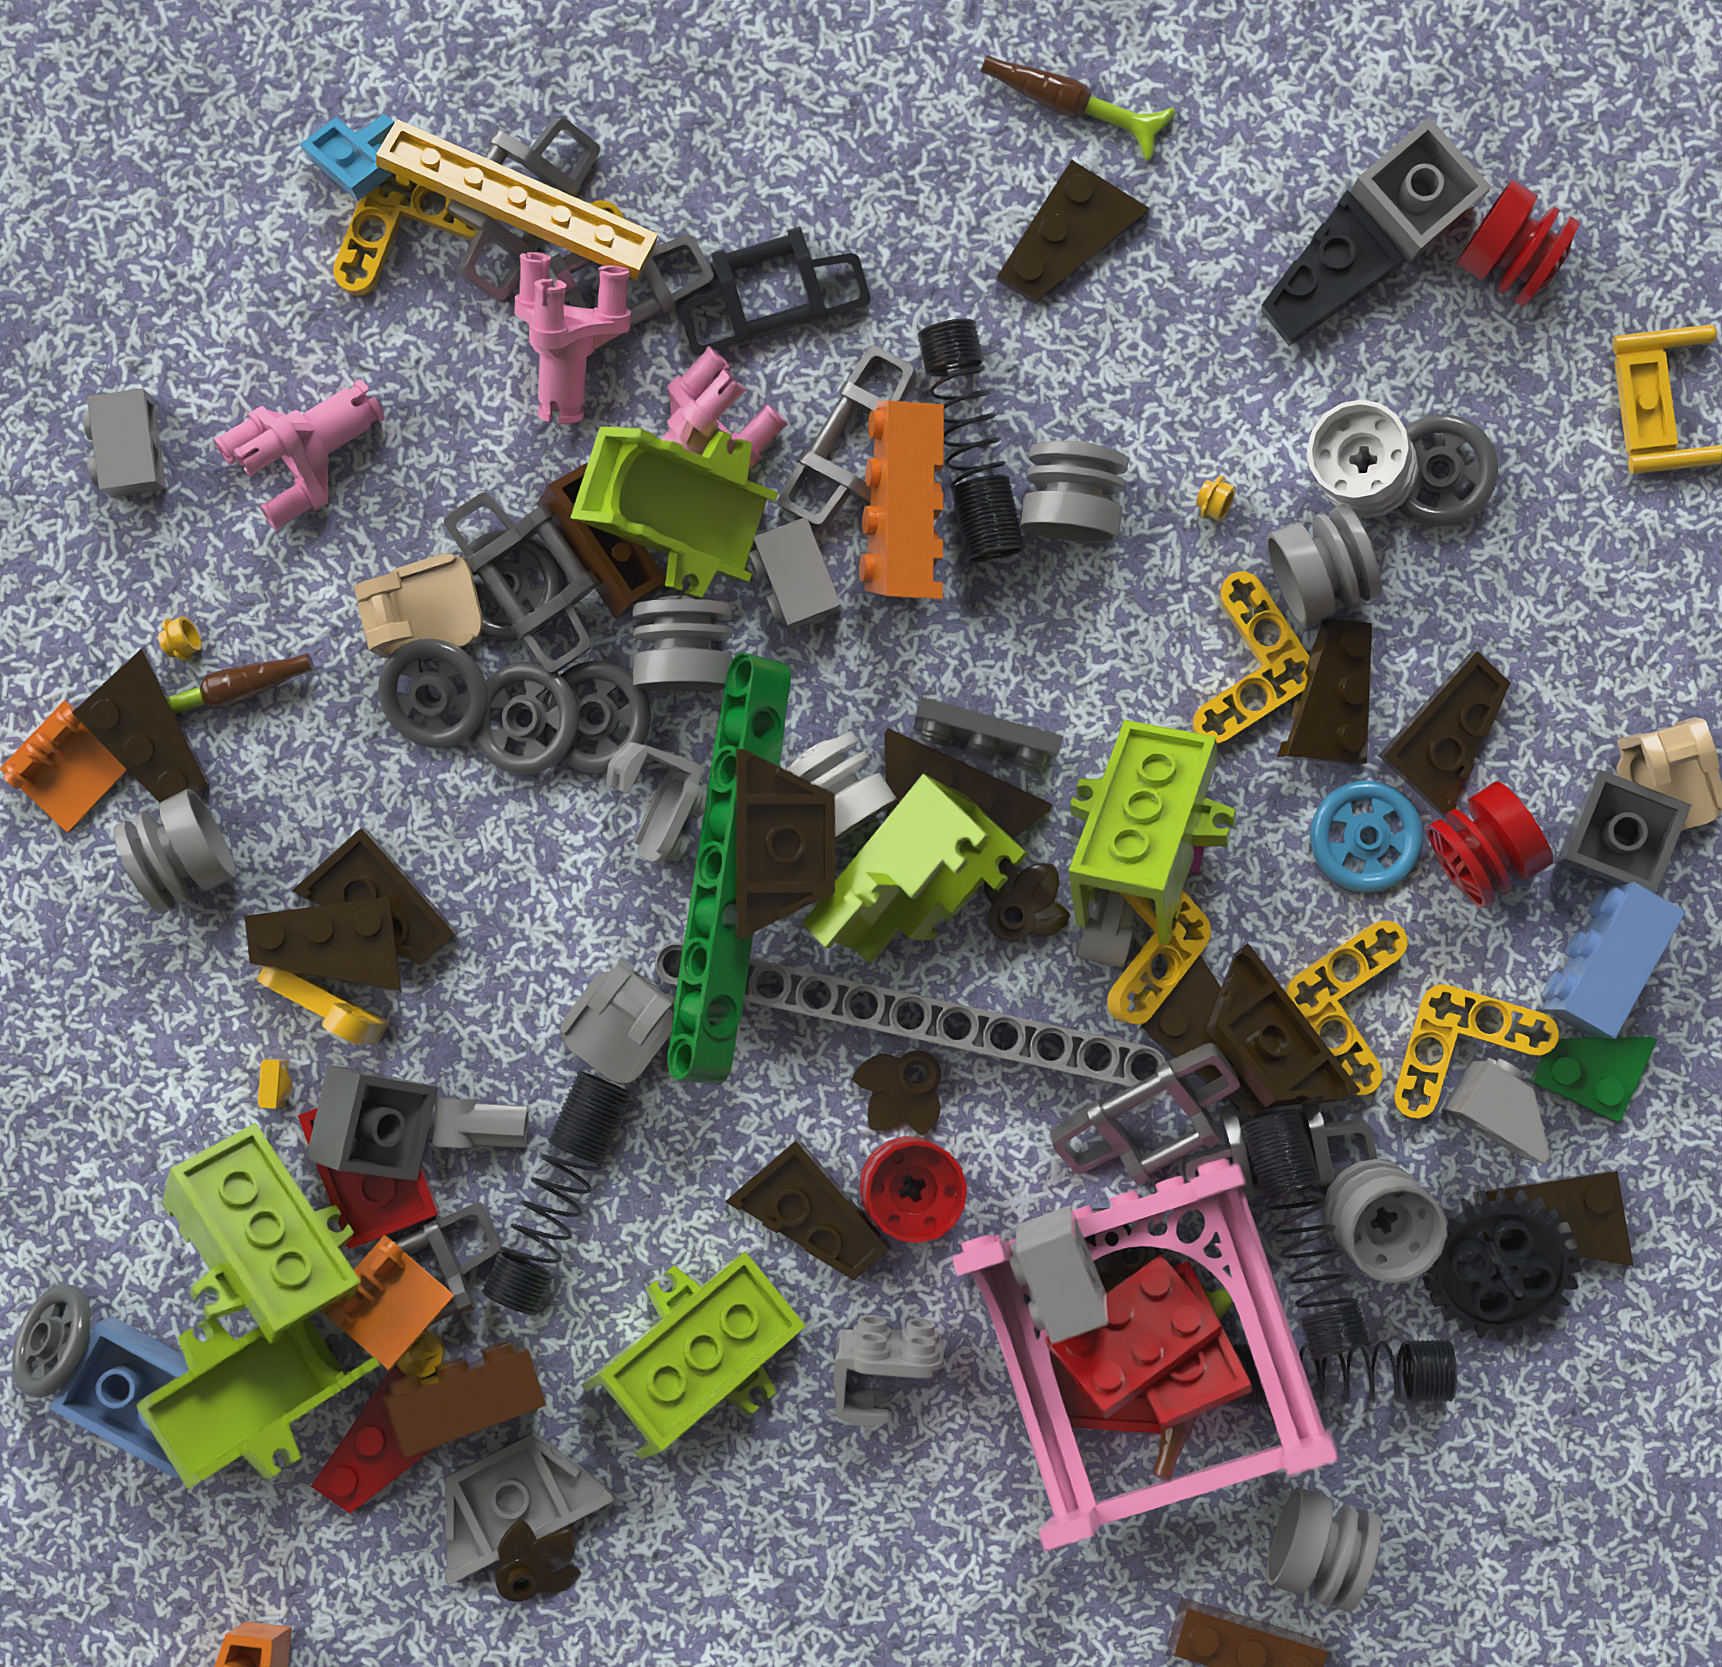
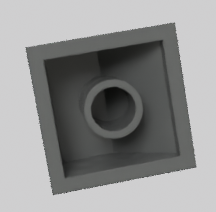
M1599 769L1572 819L1555 863L1612 886L1635 882L1657 894L1691 804Z
M328 1064L306 1159L339 1171L417 1181L438 1087L370 1071Z

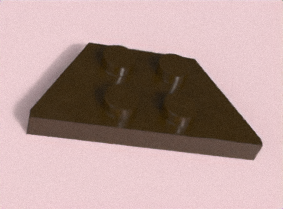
M887 728L885 732L886 783L897 798L887 808V818L923 774L967 795L1013 840L1048 813L1053 805L890 728Z
M736 749V938H746L754 932L796 913L803 907L835 893V794L746 749Z
M1249 943L1236 951L1232 957L1206 1030L1264 1107L1346 1101L1360 1092L1359 1087Z

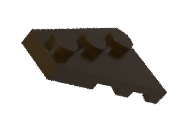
M1071 159L998 273L996 280L1032 303L1037 304L1078 271L1083 264L1114 242L1119 235L1134 223L1145 217L1151 208Z
M1335 618L1322 620L1305 670L1308 680L1301 701H1295L1290 716L1294 722L1288 740L1281 743L1277 757L1342 764H1367L1372 623Z
M143 647L72 713L159 803L186 789H191L198 794L210 781L186 731H183L170 704L171 700L164 686H161L151 665L152 661L145 647Z
M1471 651L1378 756L1446 819V813L1457 806L1455 801L1464 781L1468 780L1475 765L1473 760L1484 736L1489 734L1511 682L1478 651Z
M361 827L292 890L294 893L320 906L389 896L391 899L397 952L418 965L426 964L459 934L366 827Z
M389 896L244 916L249 962L252 966L306 976L323 977L345 983L367 985L402 993L392 906Z
M1201 955L1194 961L1153 1016L1143 1023L1139 1030L1174 1058L1205 1044L1212 1043L1218 1047L1229 1061L1206 1030L1221 986ZM1212 1064L1193 1071L1206 1084L1213 1082L1223 1075ZM1233 1066L1240 1086L1236 1091L1224 1098L1248 1118L1252 1119L1263 1104Z
M799 1138L725 1201L737 1210L742 1209L763 1222V1226L773 1232H779L804 1247V1251L853 1281L892 1247Z
M1610 1170L1502 1187L1509 1201H1513L1519 1190H1522L1528 1199V1206L1536 1198L1541 1197L1547 1207L1546 1212L1556 1208L1562 1218L1561 1223L1568 1222L1574 1234L1570 1239H1575L1579 1246L1580 1253L1575 1256L1634 1266L1617 1171ZM1499 1188L1483 1190L1489 1201L1496 1200ZM1479 1191L1473 1192L1475 1205L1479 1204ZM1508 1230L1502 1235L1501 1239H1513L1519 1235L1521 1230ZM1480 1232L1481 1240L1492 1242L1486 1232Z

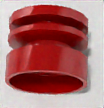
M1511 179L1466 245L1456 265L1481 281L1497 265L1500 266L1505 272L1499 282L1497 291L1504 295L1514 281L1519 278L1523 283L1513 301L1524 307L1533 296L1547 287L1571 251V244L1580 222L1569 216L1557 232L1552 231L1550 228L1557 218L1560 209L1553 206L1538 221L1530 216L1536 205L1538 195Z
M1499 781L1491 783L1467 799L1468 809L1473 821L1455 808L1446 813V822L1438 819L1426 826V834L1442 869L1452 883L1473 904L1481 909L1495 902L1494 891L1499 895H1506L1511 891V882L1506 869L1521 881H1526L1553 864L1551 848L1540 826L1520 799L1506 785Z
M901 1136L885 1141L870 1153L861 1169L859 1193L863 1208L882 1231L900 1241L923 1243L940 1238L956 1225L965 1208L967 1185L961 1166L950 1152L925 1138ZM906 1175H909L913 1180L921 1179L922 1184L916 1187L918 1196L913 1199L905 1193L899 1195L898 1190L904 1187L902 1178Z

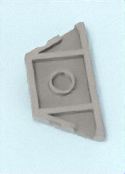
M532 1432L449 1474L445 1478V1502L447 1503V1519L445 1520L447 1568L445 1569V1580L447 1584L450 1585L500 1559L497 1552L499 1542L506 1531L519 1519H524L530 1525L538 1540L612 1503L616 1499L614 1492L536 1432Z

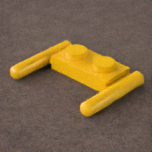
M1702 325L1613 336L1612 349L1616 356L1614 364L1626 453H1629L1628 468L1630 474L1722 464V445L1677 450L1678 438L1666 351H1663V349L1711 344L1716 341L1718 335L1715 326Z

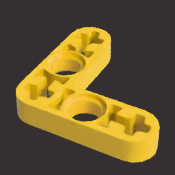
M396 174L392 175L396 177V182L401 189L412 192V184L414 182ZM390 176L384 182H389L392 176ZM418 184L411 195V206L406 207L405 205L408 200L405 195L391 191L387 198L384 197L381 187L377 186L373 191L361 198L357 204L334 263V278L342 290L350 295L361 296L372 291L379 280L403 216L468 241H472L477 230H471L470 226L455 217L454 223L448 222L453 216L446 210L451 198L446 197V206L442 212L436 215H428L421 210V201L425 195L435 191ZM490 216L491 218H493L495 221H497V222L499 223V220H498V219H496V218ZM370 219H380L386 226L383 237L375 242H368L361 238V227ZM356 244L366 252L377 253L374 259L365 254L362 268L367 273L365 279L357 278L354 284H350V278L345 273L347 267L355 268L361 256L357 250H352L353 246Z
M1246 571L1230 574L1224 580L1219 589V601L1261 667L1203 704L1195 712L1192 718L1193 732L1215 736L1217 744L1225 742L1302 692L1308 680L1305 670L1310 658L1309 654L1261 581L1254 574ZM1234 582H1237L1240 587L1248 584L1252 588L1248 600L1254 609L1260 603H1263L1267 609L1257 613L1247 624L1244 623L1241 616L1248 614L1249 610L1241 600L1233 603L1229 597L1234 591L1232 586ZM1262 620L1273 622L1279 629L1277 643L1271 646L1259 644L1254 637L1256 623ZM1288 660L1292 665L1300 662L1304 667V671L1299 675L1302 683L1297 684L1296 681L1291 679L1280 685L1277 689L1284 696L1278 699L1273 685L1262 674L1268 671L1271 680H1273L1286 670L1284 661ZM1257 685L1265 692L1266 703L1262 709L1251 711L1242 705L1240 693L1245 686ZM1230 697L1234 710L1244 718V722L1237 724L1234 715L1221 725L1224 732L1222 735L1218 736L1214 730L1206 733L1202 728V725L1207 721L1204 713L1210 711L1212 715L1216 716L1224 712L1229 706L1223 702V699Z
M1183 890L1181 893L1182 907L1178 918H1175L1177 921H1172L1173 933L1169 945L1159 943L1156 911L1151 907L1150 898L1119 892L1155 933L1108 993V1011L1118 1022L1139 1025L1148 1021L1210 940L1211 925L1208 918ZM1179 922L1191 923L1188 927V933L1192 936L1190 940L1183 939L1186 935V930ZM1161 953L1167 960V971L1161 979H1156L1152 973L1151 965L1154 957ZM1145 986H1148V987L1151 988V990H1143V989L1145 988ZM1129 993L1136 994L1132 1000L1136 1006L1134 1011L1127 1010L1131 1004L1127 998Z
M1378 921L1369 925L1293 976L1284 988L1285 992L1319 1036L1321 1027L1330 1020L1338 1021L1343 1025L1345 1029L1343 1043L1335 1048L1328 1047L1334 1056L1346 1053L1356 1043L1359 1051L1351 1053V1056L1358 1065L1364 1066L1369 1064L1371 1071L1366 1075L1369 1081L1367 1085L1364 1086L1360 1082H1355L1361 1090L1356 1095H1367L1374 1092L1380 1086L1383 1072L1379 1061L1338 1000L1399 960L1405 953L1408 946L1407 935L1399 924L1392 921ZM1379 929L1384 934L1393 932L1396 937L1391 943L1394 951L1389 954L1386 950H1380L1371 955L1369 958L1376 965L1369 969L1365 956L1354 945L1361 941L1362 948L1368 949L1378 941L1375 933ZM1342 954L1352 956L1358 965L1356 976L1349 982L1338 980L1332 971L1334 960ZM1322 967L1326 981L1336 988L1337 991L1330 995L1328 987H1324L1313 995L1316 1003L1312 1007L1307 1003L1297 1004L1294 999L1299 994L1297 985L1302 982L1305 986H1312L1322 980L1315 974V971ZM1342 1059L1340 1064L1351 1076L1353 1073L1351 1066L1346 1059Z
M262 968L257 978V981L264 986L324 1017L325 1020L322 1026L325 1029L360 1046L378 1044L389 1024L384 1018L337 993L334 995L327 992L328 988L303 975Z
M1444 984L1433 986L1424 994L1418 1009L1394 1090L1395 1106L1401 1114L1408 1118L1416 1119L1425 1117L1434 1110L1440 1096L1458 1034L1527 1055L1539 1056L1555 1048L1559 1040V1030L1556 1022L1544 1013ZM1442 993H1447L1450 995L1449 1003L1461 1008L1465 1007V998L1473 1000L1475 1003L1467 1014V1028L1457 1025L1462 1017L1460 1015L1447 1013L1443 1020L1436 1018V1009L1429 1006L1430 999H1439ZM1483 1007H1494L1502 1014L1503 1025L1498 1032L1486 1034L1477 1027L1475 1022L1476 1014ZM1512 1012L1521 1015V1018L1516 1023L1518 1025L1532 1027L1536 1021L1542 1022V1031L1549 1034L1548 1042L1541 1041L1537 1044L1536 1048L1529 1046L1530 1038L1516 1032L1513 1033L1514 1042L1505 1040L1504 1037L1512 1024ZM1433 1038L1441 1044L1443 1056L1437 1064L1432 1066L1424 1065L1417 1059L1415 1047L1420 1040ZM1410 1065L1424 1073H1437L1435 1084L1425 1079L1422 1093L1425 1096H1429V1102L1427 1105H1418L1416 1111L1408 1109L1409 1101L1402 1098L1403 1090H1412L1417 1076L1407 1075Z

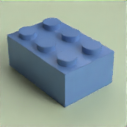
M1635 882L1610 886L1607 891L1601 889L1589 906L1588 914L1593 917L1584 932L1578 930L1566 947L1565 955L1570 958L1562 973L1554 972L1542 991V996L1547 998L1542 1010L1589 1037L1615 1039L1686 911Z
M114 1316L97 1322L89 1336L85 1352L78 1367L70 1379L60 1388L49 1409L173 1478L178 1479L180 1477L139 1412L136 1404L189 1371L184 1355Z

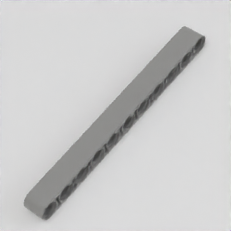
M672 942L665 945L658 952L655 959V969L658 976L664 982L677 986L678 978L672 977L667 972L665 961L671 952L676 950L683 951L684 943ZM750 958L744 1001L1130 1087L1141 1082L1131 1072V1063L1137 1055L1146 1053L1152 1057L1155 1063L1153 1074L1157 1073L1156 1068L1166 1062L1164 1056L1157 1049L1150 1046ZM767 971L778 972L784 980L782 993L773 999L763 997L757 987L759 977ZM814 981L826 983L831 991L829 1003L821 1009L809 1007L804 1000L806 986ZM861 991L872 993L878 1002L876 1013L868 1019H859L850 1010L851 998ZM905 1002L919 1004L924 1012L922 1024L915 1029L901 1027L896 1019L898 1008ZM953 1012L965 1014L970 1022L968 1034L959 1040L949 1038L943 1029L945 1018ZM1001 1022L1011 1024L1016 1031L1014 1045L1006 1050L995 1048L990 1040L992 1028ZM1046 1033L1058 1035L1063 1044L1061 1054L1053 1060L1043 1059L1037 1051L1038 1040ZM1094 1043L1104 1045L1109 1053L1107 1065L1097 1071L1089 1069L1084 1061L1085 1050Z

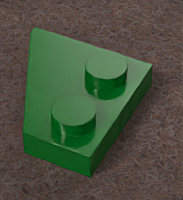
M1616 1037L1615 1039L1559 1038L1555 1048L1541 1055L1529 1082L1614 1122L1620 1123L1657 1039L1653 1037Z

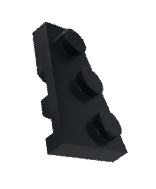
M1347 189L1338 201L1337 207L1325 223L1323 222L1314 233L1311 242L1299 258L1294 260L1262 303L1261 312L1286 344L1291 346L1403 267L1404 258Z

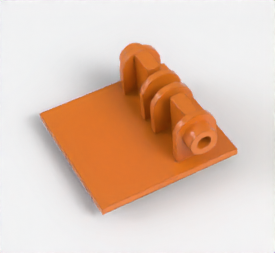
M64 700L0 767V770L5 774L3 778L17 790L20 788L69 833L128 770L72 713L75 708Z
M384 1235L353 1270L361 1281L356 1294L349 1299H346L344 1296L321 1311L390 1371L455 1295L408 1256L395 1242Z

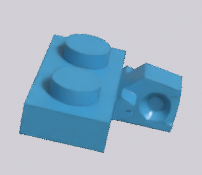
M382 114L364 129L355 132L335 117L300 144L306 157L357 201L394 174L376 166V154L395 123L385 114Z

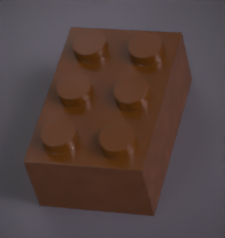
M506 1340L481 1349L483 1358L468 1363L467 1359L463 1360L462 1357L435 1366L437 1375L421 1380L420 1376L412 1374L388 1383L390 1392L380 1396L398 1451L407 1458L547 1406L529 1350L518 1345L514 1346L513 1342L509 1343Z

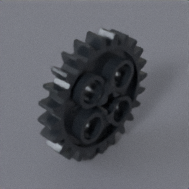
M1499 1188L1495 1201H1489L1484 1191H1479V1204L1474 1206L1464 1197L1461 1198L1460 1203L1463 1212L1456 1214L1449 1209L1444 1210L1449 1224L1446 1226L1447 1237L1442 1253L1429 1270L1425 1271L1428 1274L1422 1277L1426 1290L1432 1291L1429 1296L1433 1306H1442L1441 1312L1446 1322L1457 1317L1456 1322L1461 1332L1466 1331L1474 1324L1479 1339L1486 1335L1489 1328L1494 1329L1498 1341L1503 1340L1506 1329L1510 1328L1513 1329L1515 1335L1520 1339L1523 1337V1325L1528 1323L1537 1332L1541 1331V1324L1538 1318L1542 1315L1556 1321L1558 1318L1553 1308L1554 1304L1569 1306L1571 1304L1564 1289H1578L1579 1285L1572 1273L1582 1271L1578 1258L1574 1257L1580 1253V1249L1576 1240L1570 1239L1574 1234L1568 1222L1561 1223L1562 1218L1556 1208L1546 1212L1547 1207L1541 1197L1536 1198L1528 1206V1199L1522 1190H1519L1513 1201L1508 1200L1504 1188ZM1508 1230H1521L1519 1235L1513 1239H1501L1502 1235ZM1480 1232L1488 1234L1504 1265L1509 1267L1516 1285L1523 1292L1521 1297L1517 1298L1513 1295L1499 1267L1493 1263L1487 1247L1478 1237ZM1464 1253H1478L1472 1261H1458L1459 1257ZM1543 1268L1538 1276L1532 1278L1524 1277L1525 1273L1530 1269ZM1488 1291H1501L1499 1295L1493 1299H1481V1297Z

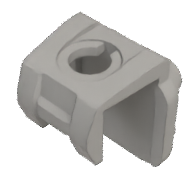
M627 742L609 762L606 786L616 789L619 784V791L629 794L646 756L669 767L667 774L658 785L633 843L638 845V855L656 864L662 861L669 862L670 860L678 862L683 857L689 844V836L683 834L682 829L685 820L691 816L697 819L704 812L707 792L704 791V786L700 783L704 769L701 765L686 758L639 743Z
M620 957L610 972L599 973L593 978L565 1016L561 1024V1037L563 1043L571 1052L606 1078L616 1083H629L636 1080L645 1071L670 1037L674 1017L675 996L670 992L667 994L636 972L634 970L635 966Z
M864 1315L859 1317L858 1324L854 1325L853 1330H840L837 1333L834 1369L836 1413L839 1419L861 1427H872L887 1423L889 1420V1410L876 1409L874 1407L889 1403V1391L845 1388L846 1370L850 1369L871 1375L912 1378L933 1377V1371L941 1369L944 1364V1344L942 1338L939 1337L938 1331L935 1330V1323L927 1319L915 1318L908 1320L906 1327L902 1330L890 1329L884 1317Z

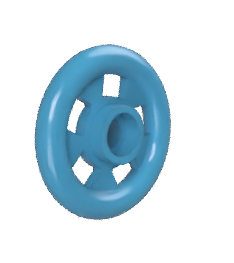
M1355 781L1342 785L1332 791L1317 808L1310 830L1311 848L1318 866L1334 883L1354 892L1376 893L1398 885L1413 871L1422 852L1423 827L1416 808L1399 790L1378 781ZM1360 799H1370L1373 812L1354 816L1351 802ZM1395 811L1404 828L1394 835L1391 834L1389 825L1383 819L1384 815ZM1332 821L1346 824L1343 831L1344 843L1329 841ZM1365 827L1371 828L1376 834L1375 842L1372 845H1366L1360 839V832ZM1389 846H1392L1400 856L1393 865L1386 869L1377 858L1382 856ZM1348 852L1358 859L1365 860L1366 863L1361 874L1353 872L1342 865Z

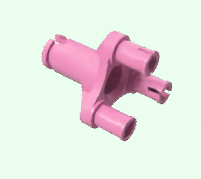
M539 252L523 253L520 255V294L515 296L514 313L529 324V343L533 345L532 347L535 352L539 353L538 400L541 404L538 406L537 415L540 419L550 422L552 420V411L559 410L558 424L577 423L583 420L585 415V409L581 405L585 402L587 356L593 354L594 349L630 330L631 311L626 309L629 271L627 268L617 265L601 266L598 268V307L594 309L564 305L566 284L557 280L556 287H552L553 279H549L550 256Z
M708 346L705 349L706 351L682 377L676 375L666 386L669 390L671 418L667 423L671 428L661 439L671 440L684 445V449L702 456L714 432L724 431L732 434V438L727 442L729 454L735 449V439H744L752 443L749 469H752L762 458L760 452L788 423L780 413L766 403L763 406L764 408L740 433L736 431L732 433L718 418L746 389L739 382H735L736 379L727 372L731 368L727 361Z
M359 379L354 382L353 388L350 390L344 388L303 414L294 410L286 415L266 410L263 406H260L247 414L248 419L213 439L224 460L229 465H232L237 460L241 466H245L244 471L249 477L280 457L295 477L293 480L295 485L265 504L259 505L263 515L274 530L278 531L281 529L280 527L309 509L315 512L328 504V454L369 430L372 423L376 422L379 424L385 420L382 408L375 396L371 399L367 398L366 393L369 392V388L362 380Z

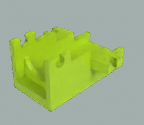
M600 426L570 518L668 555L665 586L682 591V581L688 575L691 585L685 592L687 595L702 598L715 574L732 580L750 582L752 573L744 569L754 542L753 537L756 535L766 501H776L778 492L747 480L752 443L744 439H735V449L729 454L727 442L732 438V434L724 431H715L701 456L684 449V445L671 440L655 437L656 434L642 428Z
M1124 720L1103 778H1079L1076 786L1078 797H1089L1090 799L1080 801L1072 797L1070 802L1071 816L1086 821L1068 870L1077 926H1086L1090 915L1089 902L1090 900L1095 901L1097 888L1155 899L1159 943L1169 945L1173 933L1172 921L1173 918H1178L1182 907L1181 893L1194 858L1193 846L1228 847L1230 829L1228 827L1217 828L1216 826L1226 824L1234 828L1236 823V809L1205 797L1218 761L1215 736Z
M923 774L835 881V893L821 899L802 921V924L825 948L830 949L834 943L856 950L866 962L872 964L899 930L912 940H933L939 933L933 927L935 923L941 919L948 923L984 880L997 891L1007 881V876L1001 874L998 869L999 863L1003 858L1009 857L1012 864L1020 865L1028 856V853L967 795Z
M256 1123L169 1169L162 1206L170 1217L175 1215L180 1224V1228H178L186 1243L192 1241L210 1269L209 1272L191 1286L190 1290L194 1301H197L204 1293H211L216 1296L217 1302L215 1304L204 1306L203 1315L207 1321L247 1308L269 1343L272 1344L279 1340L281 1333L340 1298L345 1296L346 1299H349L356 1294L361 1281L340 1251L352 1239L354 1231L349 1224L341 1232H333L328 1228L327 1223L338 1221L341 1212L338 1207L334 1205L318 1211L313 1210Z
M746 1251L735 1257L702 1286L698 1285L675 1265L670 1267L663 1275L670 1278L673 1283L671 1292L662 1291L658 1280H655L645 1288L660 1320L581 1384L586 1392L602 1384L646 1438L647 1442L634 1452L640 1460L662 1452L724 1397L748 1416L759 1408L758 1405L753 1404L749 1399V1392L752 1388L760 1390L764 1401L777 1393L762 1364L805 1328L806 1325Z
M309 1317L282 1332L279 1340L272 1344L269 1343L259 1326L235 1340L216 1319L211 1321L204 1319L197 1326L205 1332V1342L195 1338L192 1327L177 1337L189 1371L136 1404V1407L187 1489L202 1482L241 1455L268 1480L282 1471L273 1462L274 1453H278L283 1457L285 1467L301 1458L289 1424L379 1366L380 1363L374 1356L354 1370L344 1374Z

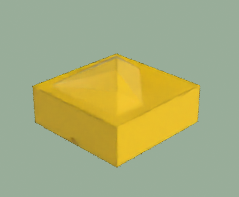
M263 1059V1062H261L258 1093L259 1108L278 1109L285 1107L286 1101L291 1096L293 1090L292 1080L288 1074L289 1060Z

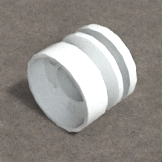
M1366 400L1341 403L1325 413L1312 430L1307 447L1309 466L1331 504L1335 507L1346 504L1357 517L1361 518L1382 516L1402 505L1413 491L1419 471L1416 451L1396 413L1381 403ZM1366 459H1373L1375 464L1369 465L1367 473L1362 474L1359 468L1365 466Z
M852 731L840 737L824 740L791 761L786 770L835 794V842L877 816L897 800L880 773L873 774L860 781L855 773L870 757L863 751L848 760L844 758L843 755L859 743V740Z

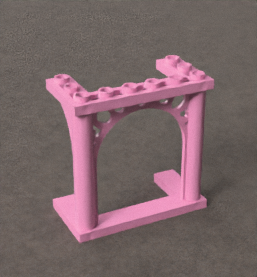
M1226 1158L1197 1167L1200 1176L1190 1179V1183L1185 1184L1181 1175L1156 1183L1155 1186L1158 1193L1139 1199L1137 1190L1110 1198L1109 1201L1112 1208L1093 1213L1091 1205L1073 1211L1084 1238L1095 1235L1096 1247L1086 1241L1093 1261L1106 1254L1128 1247L1154 1246L1182 1253L1199 1262L1222 1283L1231 1296L1240 1316L1282 1442L1280 1445L1171 1478V1481L1165 1480L1096 1502L1051 1360V1351L1046 1344L1045 1338L1049 1335L1046 1329L1040 1330L1039 1338H1037L1034 1329L1036 1326L1024 1298V1293L1030 1296L1028 1284L1019 1285L1011 1266L1010 1258L1014 1257L1011 1243L1016 1242V1239L1002 1241L1000 1234L985 1235L961 1243L964 1253L952 1256L957 1275L970 1274L973 1277L989 1309L1054 1515L1039 1530L1045 1551L1092 1537L1100 1525L1280 1469L1286 1468L1288 1475H1292L1338 1460L1330 1429L1324 1430L1243 1187L1248 1186L1244 1173L1238 1164L1230 1166ZM1197 1209L1203 1214L1205 1219L1203 1233L1195 1242L1183 1243L1177 1236L1179 1219L1185 1212ZM1172 1210L1167 1221L1166 1233L1159 1236L1151 1235L1148 1231L1149 1222L1153 1220L1154 1225L1159 1224L1163 1220L1165 1212ZM1135 1222L1131 1234L1128 1236L1123 1225ZM1115 1232L1118 1235L1119 1241L1115 1246H1109L1106 1243L1105 1236L1107 1233ZM1215 1232H1218L1221 1243H1215V1246L1222 1253L1220 1258L1208 1257L1203 1249L1211 1242ZM1227 1265H1229L1232 1277L1223 1270Z

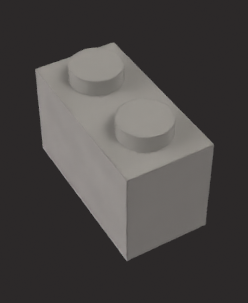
M143 388L87 396L89 411L83 412V426L87 438L93 440L95 457L89 459V471L93 484L99 486V490L110 497L167 489L154 397Z
M807 517L753 537L757 550L750 552L749 555L758 578L761 579L768 576L774 594L766 596L776 623L785 620L790 631L841 611V603Z

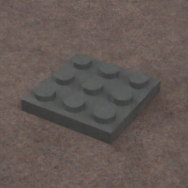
M922 696L913 727L914 730L922 732L920 739L945 747L948 746L949 740L968 744L967 753L988 759H993L996 752L1013 757L1012 765L1039 772L1042 765L1049 767L1059 755L1064 737L1060 734Z

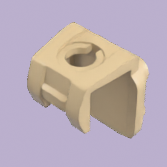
M449 553L439 554L398 567L390 574L353 585L368 649L383 658L388 659L397 648L418 639H440L450 642L459 648H464L475 643L481 635L483 616L472 571L468 563L460 556ZM431 657L420 658V660H425Z
M1693 717L1676 722L1670 728L1652 733H1637L1617 740L1621 759L1617 765V775L1619 777L1691 804L1682 830L1707 824L1720 815L1722 812V781L1718 771L1720 766L1712 736L1704 719Z

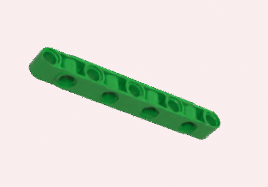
M744 652L737 654L732 659L726 675L674 1002V1018L667 1061L669 1073L673 1078L719 1085L725 1082L731 1072L754 936L753 933L746 938H736V749H746L780 766L785 733V717L791 684V673L785 663Z

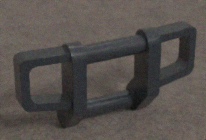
M799 226L787 230V235L735 251L725 253V250L721 249L711 252L720 287L683 303L679 311L692 353L694 355H702L708 346L714 350H719L738 344L739 348L752 345V339L812 321H814L815 326L829 322V316L868 305L871 301V296L860 258L857 254L848 253L811 259L802 229ZM793 253L808 303L746 321L731 271ZM841 263L850 264L858 285L859 297L854 301L826 309L814 268ZM723 295L735 336L701 345L696 340L690 320V311Z

